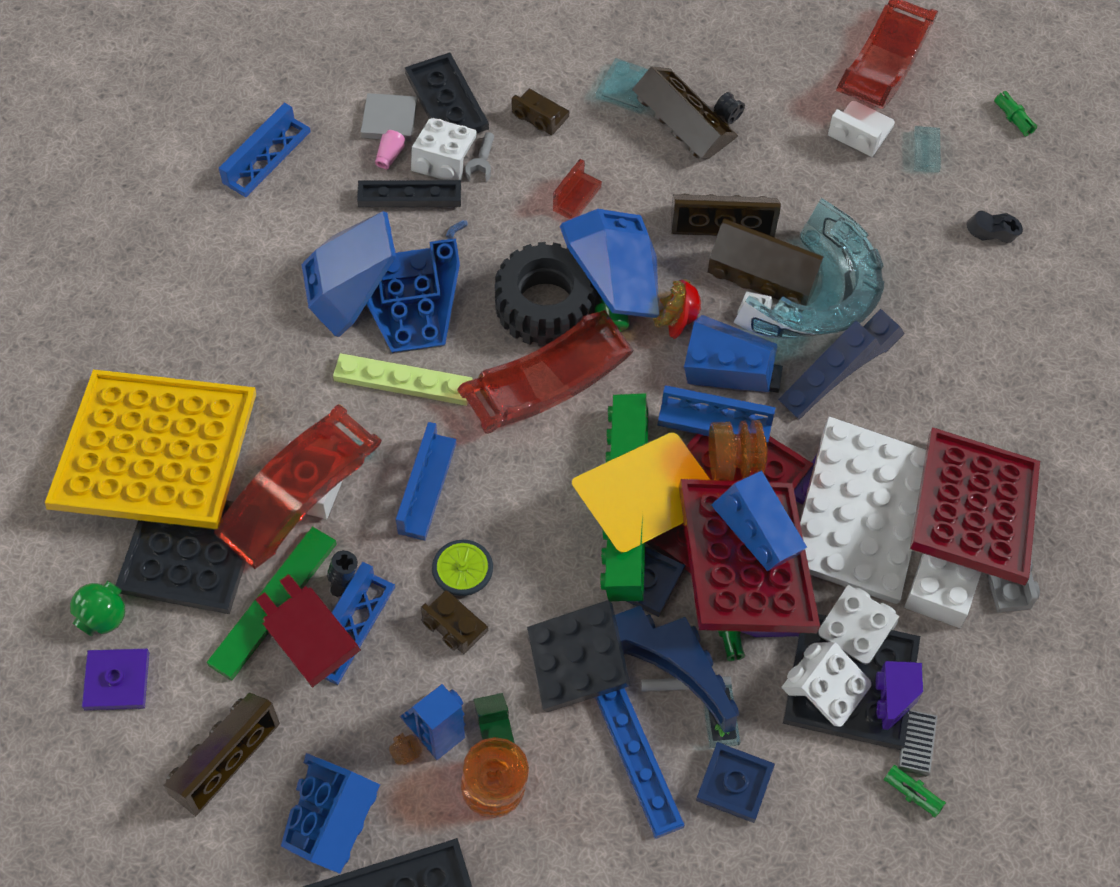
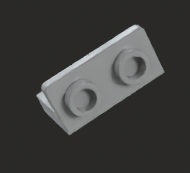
M1032 559L1030 577L1025 586L987 574L997 613L1032 609L1040 596L1039 585L1037 581L1033 580L1031 573L1033 568Z

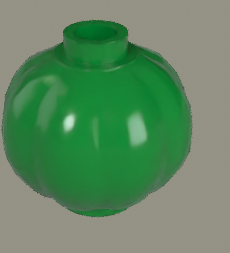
M106 581L104 585L89 583L80 587L74 593L70 602V613L76 617L73 624L90 636H93L95 632L103 635L117 629L122 623L126 612L125 604L119 596L122 590L109 581Z

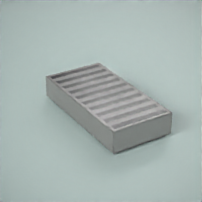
M910 710L905 747L900 750L898 763L900 770L925 776L930 774L937 723L936 715Z

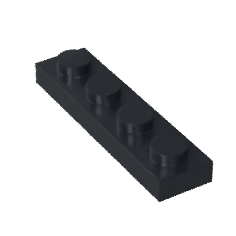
M358 180L357 205L358 207H461V180Z

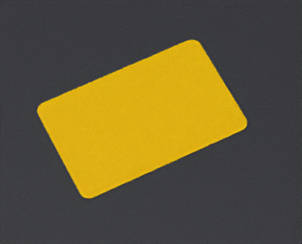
M668 433L573 478L572 485L616 549L620 552H627L640 545L641 527L643 544L684 523L679 492L681 479L710 480V478L681 438L675 433Z

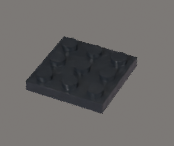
M609 600L527 627L544 711L551 712L631 686L613 603Z

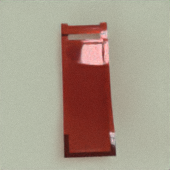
M889 0L861 52L848 69L846 68L836 91L884 109L898 91L936 20L938 11L932 8L928 10L904 0ZM896 8L923 18L925 21H920L894 10Z
M603 310L584 316L573 328L544 347L517 360L482 371L478 378L462 383L457 391L462 398H466L481 421V428L485 434H489L499 427L530 418L574 397L614 370L634 350L608 313ZM475 392H481L495 416L491 417Z
M341 404L336 405L327 416L301 433L263 467L227 510L219 522L218 528L215 529V534L254 569L258 568L276 554L278 547L290 531L322 497L362 466L365 457L379 447L382 439L375 433L370 434L347 414V409ZM339 422L343 424L356 437H358L363 442V444L359 446L341 429H339L336 426V424Z

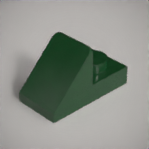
M503 693L473 699L486 757L515 751L516 746L509 721V710Z

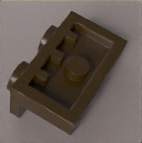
M530 88L521 97L514 95L511 98L512 113L518 119L531 123L541 132L545 131L553 135L569 118V110Z
M447 590L429 606L426 603L421 606L422 623L432 632L437 630L443 636L442 640L451 650L455 651L458 649L463 655L488 632V626Z

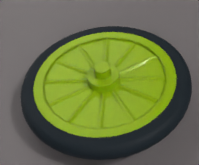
M462 539L447 543L439 549L432 563V574L438 586L456 596H468L479 592L488 584L493 573V561L489 552L481 544L472 540Z

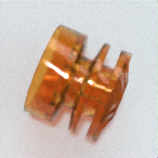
M760 420L751 421L750 431L747 422L740 421L737 434H734L730 422L710 423L709 462L713 480L733 481L736 468L740 469L742 479L749 477L751 470L752 474L762 471L765 475L767 442Z
M493 737L481 740L471 747L464 760L460 788L463 800L472 811L481 816L497 818L508 815L518 807L524 796L529 772L526 755L519 746L507 739ZM496 779L499 781V785L496 783L492 784L491 786L488 785V780L490 782H493Z

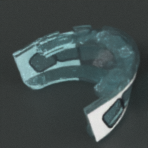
M821 198L800 232V240L809 251L824 256L820 270L822 285L817 299L810 306H803L782 297L775 308L771 310L749 295L734 323L762 336L778 339H795L838 333L847 330L855 321L863 322L876 308L884 289L885 281H883L882 268L884 266L878 249L872 247L867 239L868 233L853 218Z

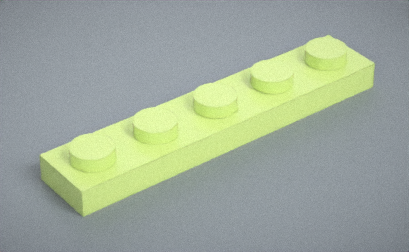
M342 353L339 355L333 374V379L336 382L466 406L473 384L472 377Z

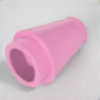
M387 130L386 134H383L381 137L375 164L380 168L389 169L390 165H392L404 149L405 137L397 131Z

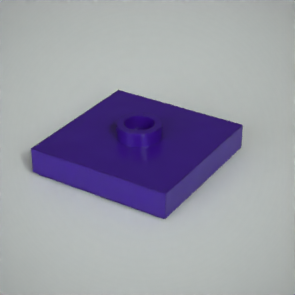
M148 648L87 650L82 701L84 711L145 709L150 653Z

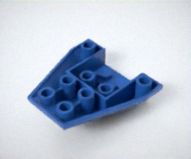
M595 209L565 221L560 225L567 248L612 313L651 318L659 316L657 255L641 215Z
M382 211L333 235L301 264L308 308L334 336L340 337L355 323L396 257L387 212Z
M456 238L430 242V248L395 253L394 261L368 300L367 306L391 353L445 346L460 267Z

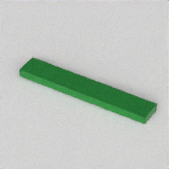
M312 526L258 597L265 592L275 606L279 607L291 598L280 583V580L289 574L300 589L304 588L337 545L336 540ZM256 600L206 662L210 668L231 681L269 634L262 624L265 622L263 618L267 614Z

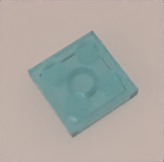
M615 58L596 92V99L642 114L645 106L637 100L638 95L632 89L648 69Z

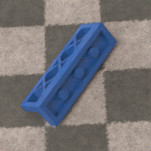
M284 102L219 167L222 183L242 196L247 197L311 132L310 127L296 120L293 108ZM291 126L300 130L296 136L286 137L285 132ZM284 143V148L280 152H269L272 145ZM267 160L268 164L264 168L253 169V165L257 161ZM251 176V182L245 188L236 183L241 177Z
M665 385L657 426L767 448L776 407Z
M428 422L396 517L399 535L424 541L426 540L457 444L455 438L437 435L436 423Z
M365 562L361 563L332 611V614L348 633H354L355 642L359 648L395 589V584L374 575L373 566ZM372 583L385 589L381 597L372 600L368 599L366 592ZM367 607L370 614L367 621L354 625L352 618L354 612ZM350 621L351 626L346 627L348 622ZM362 629V630L360 631L359 635H357V631H356V630ZM355 655L341 665L335 675L330 674L325 680L338 685Z

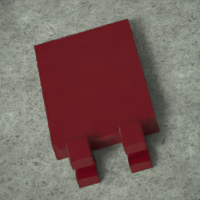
M288 574L280 580V583L291 598L279 607L275 606L265 592L255 600L267 614L263 618L265 622L262 624L313 688L361 651V649L314 590L306 586L300 589L294 579Z

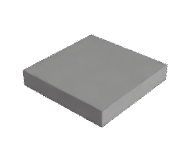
M367 93L361 138L381 139L387 130H394L405 137V141H412L417 97Z

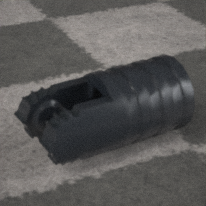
M342 550L336 552L327 570V578L331 583L330 593L336 597L343 595L358 566L356 556L349 551Z

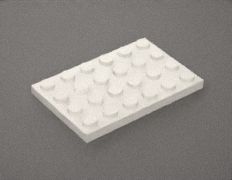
M828 417L800 516L803 540L807 546L805 551L810 575L847 587V585L853 588L858 587L873 597L895 604L899 603L912 553L910 544L926 454L925 449Z

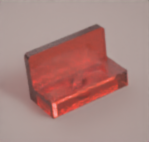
M582 159L577 161L553 192V211L568 219L580 216L602 186V181L584 173L585 161Z

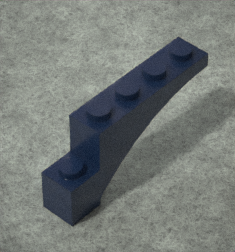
M882 309L864 326L855 321L778 400L798 419H801L840 382L867 362L884 352L886 353L905 333Z
M641 605L615 615L624 654L651 663L680 680L705 704L717 720L724 734L736 730V721L739 716L738 707L733 699H728L722 676L715 674L712 668L713 661L707 649H702L699 643L701 640L698 630L694 625L690 626L686 617L656 628L651 615H646Z

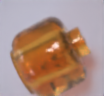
M401 733L393 738L395 743L389 746V752L396 764L406 765L420 757L422 747L415 735L409 734L405 736L404 733Z

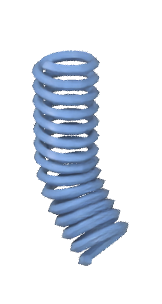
M462 220L451 226L447 231L446 237L453 238L458 230L468 225L467 221Z

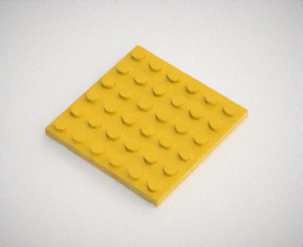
M93 369L46 497V509L218 529L255 401V387Z

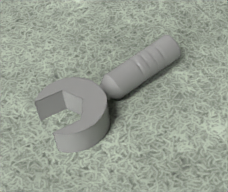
M490 132L484 135L478 158L472 159L466 164L465 171L468 181H470L471 173L478 170L486 174V182L491 177V166L486 161L494 140V135Z

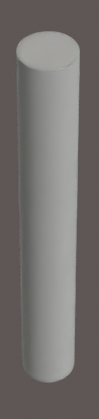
M731 676L722 677L726 688H731ZM676 678L641 679V691L690 690Z

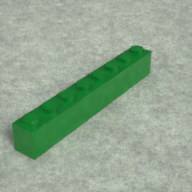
M646 393L613 395V406H608V422H612V428H607V445H611V451H606V462L648 443L649 408ZM642 527L640 545L627 552L618 551L602 529L603 540H607V547H602L601 550L602 565H606V573L600 574L601 590H606L607 598L610 602L644 601L645 543L642 544Z

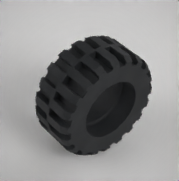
M538 242L537 246L529 244L523 246L522 251L517 249L512 252L510 259L506 258L501 263L500 269L496 273L494 284L496 314L500 318L503 328L506 330L510 329V335L518 339L521 337L523 342L529 345L534 342L538 343V346L546 347V344L558 346L562 345L564 340L570 342L576 339V333L579 335L583 334L587 329V325L591 324L594 318L593 313L596 305L597 290L567 247L565 249L561 247V244L554 242L553 245H546V242ZM538 284H553L564 289L569 296L557 304L539 305L527 300L522 294L530 287Z

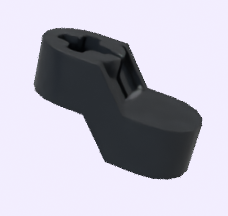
M978 211L966 223L971 235L982 241L998 239L1004 243H1011L1023 232L1020 221L1008 213L991 215L985 211Z

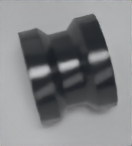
M730 92L724 93L714 106V112L717 115H723L725 121L729 124L739 119L745 109V103L735 100L734 95Z

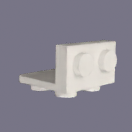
M851 101L844 112L837 109L833 114L828 136L873 157L894 127L895 121L857 101Z
M429 119L412 146L411 171L442 180H461L463 176V159L476 138V130L441 119Z
M847 585L819 628V636L828 642H836L845 653L862 664H869L889 632L897 625L899 616L890 606L884 603L879 604L872 600L871 596L864 590Z
M836 642L813 643L805 650L804 658L789 671L788 679L781 688L789 696H807L834 726H842L871 687V681Z

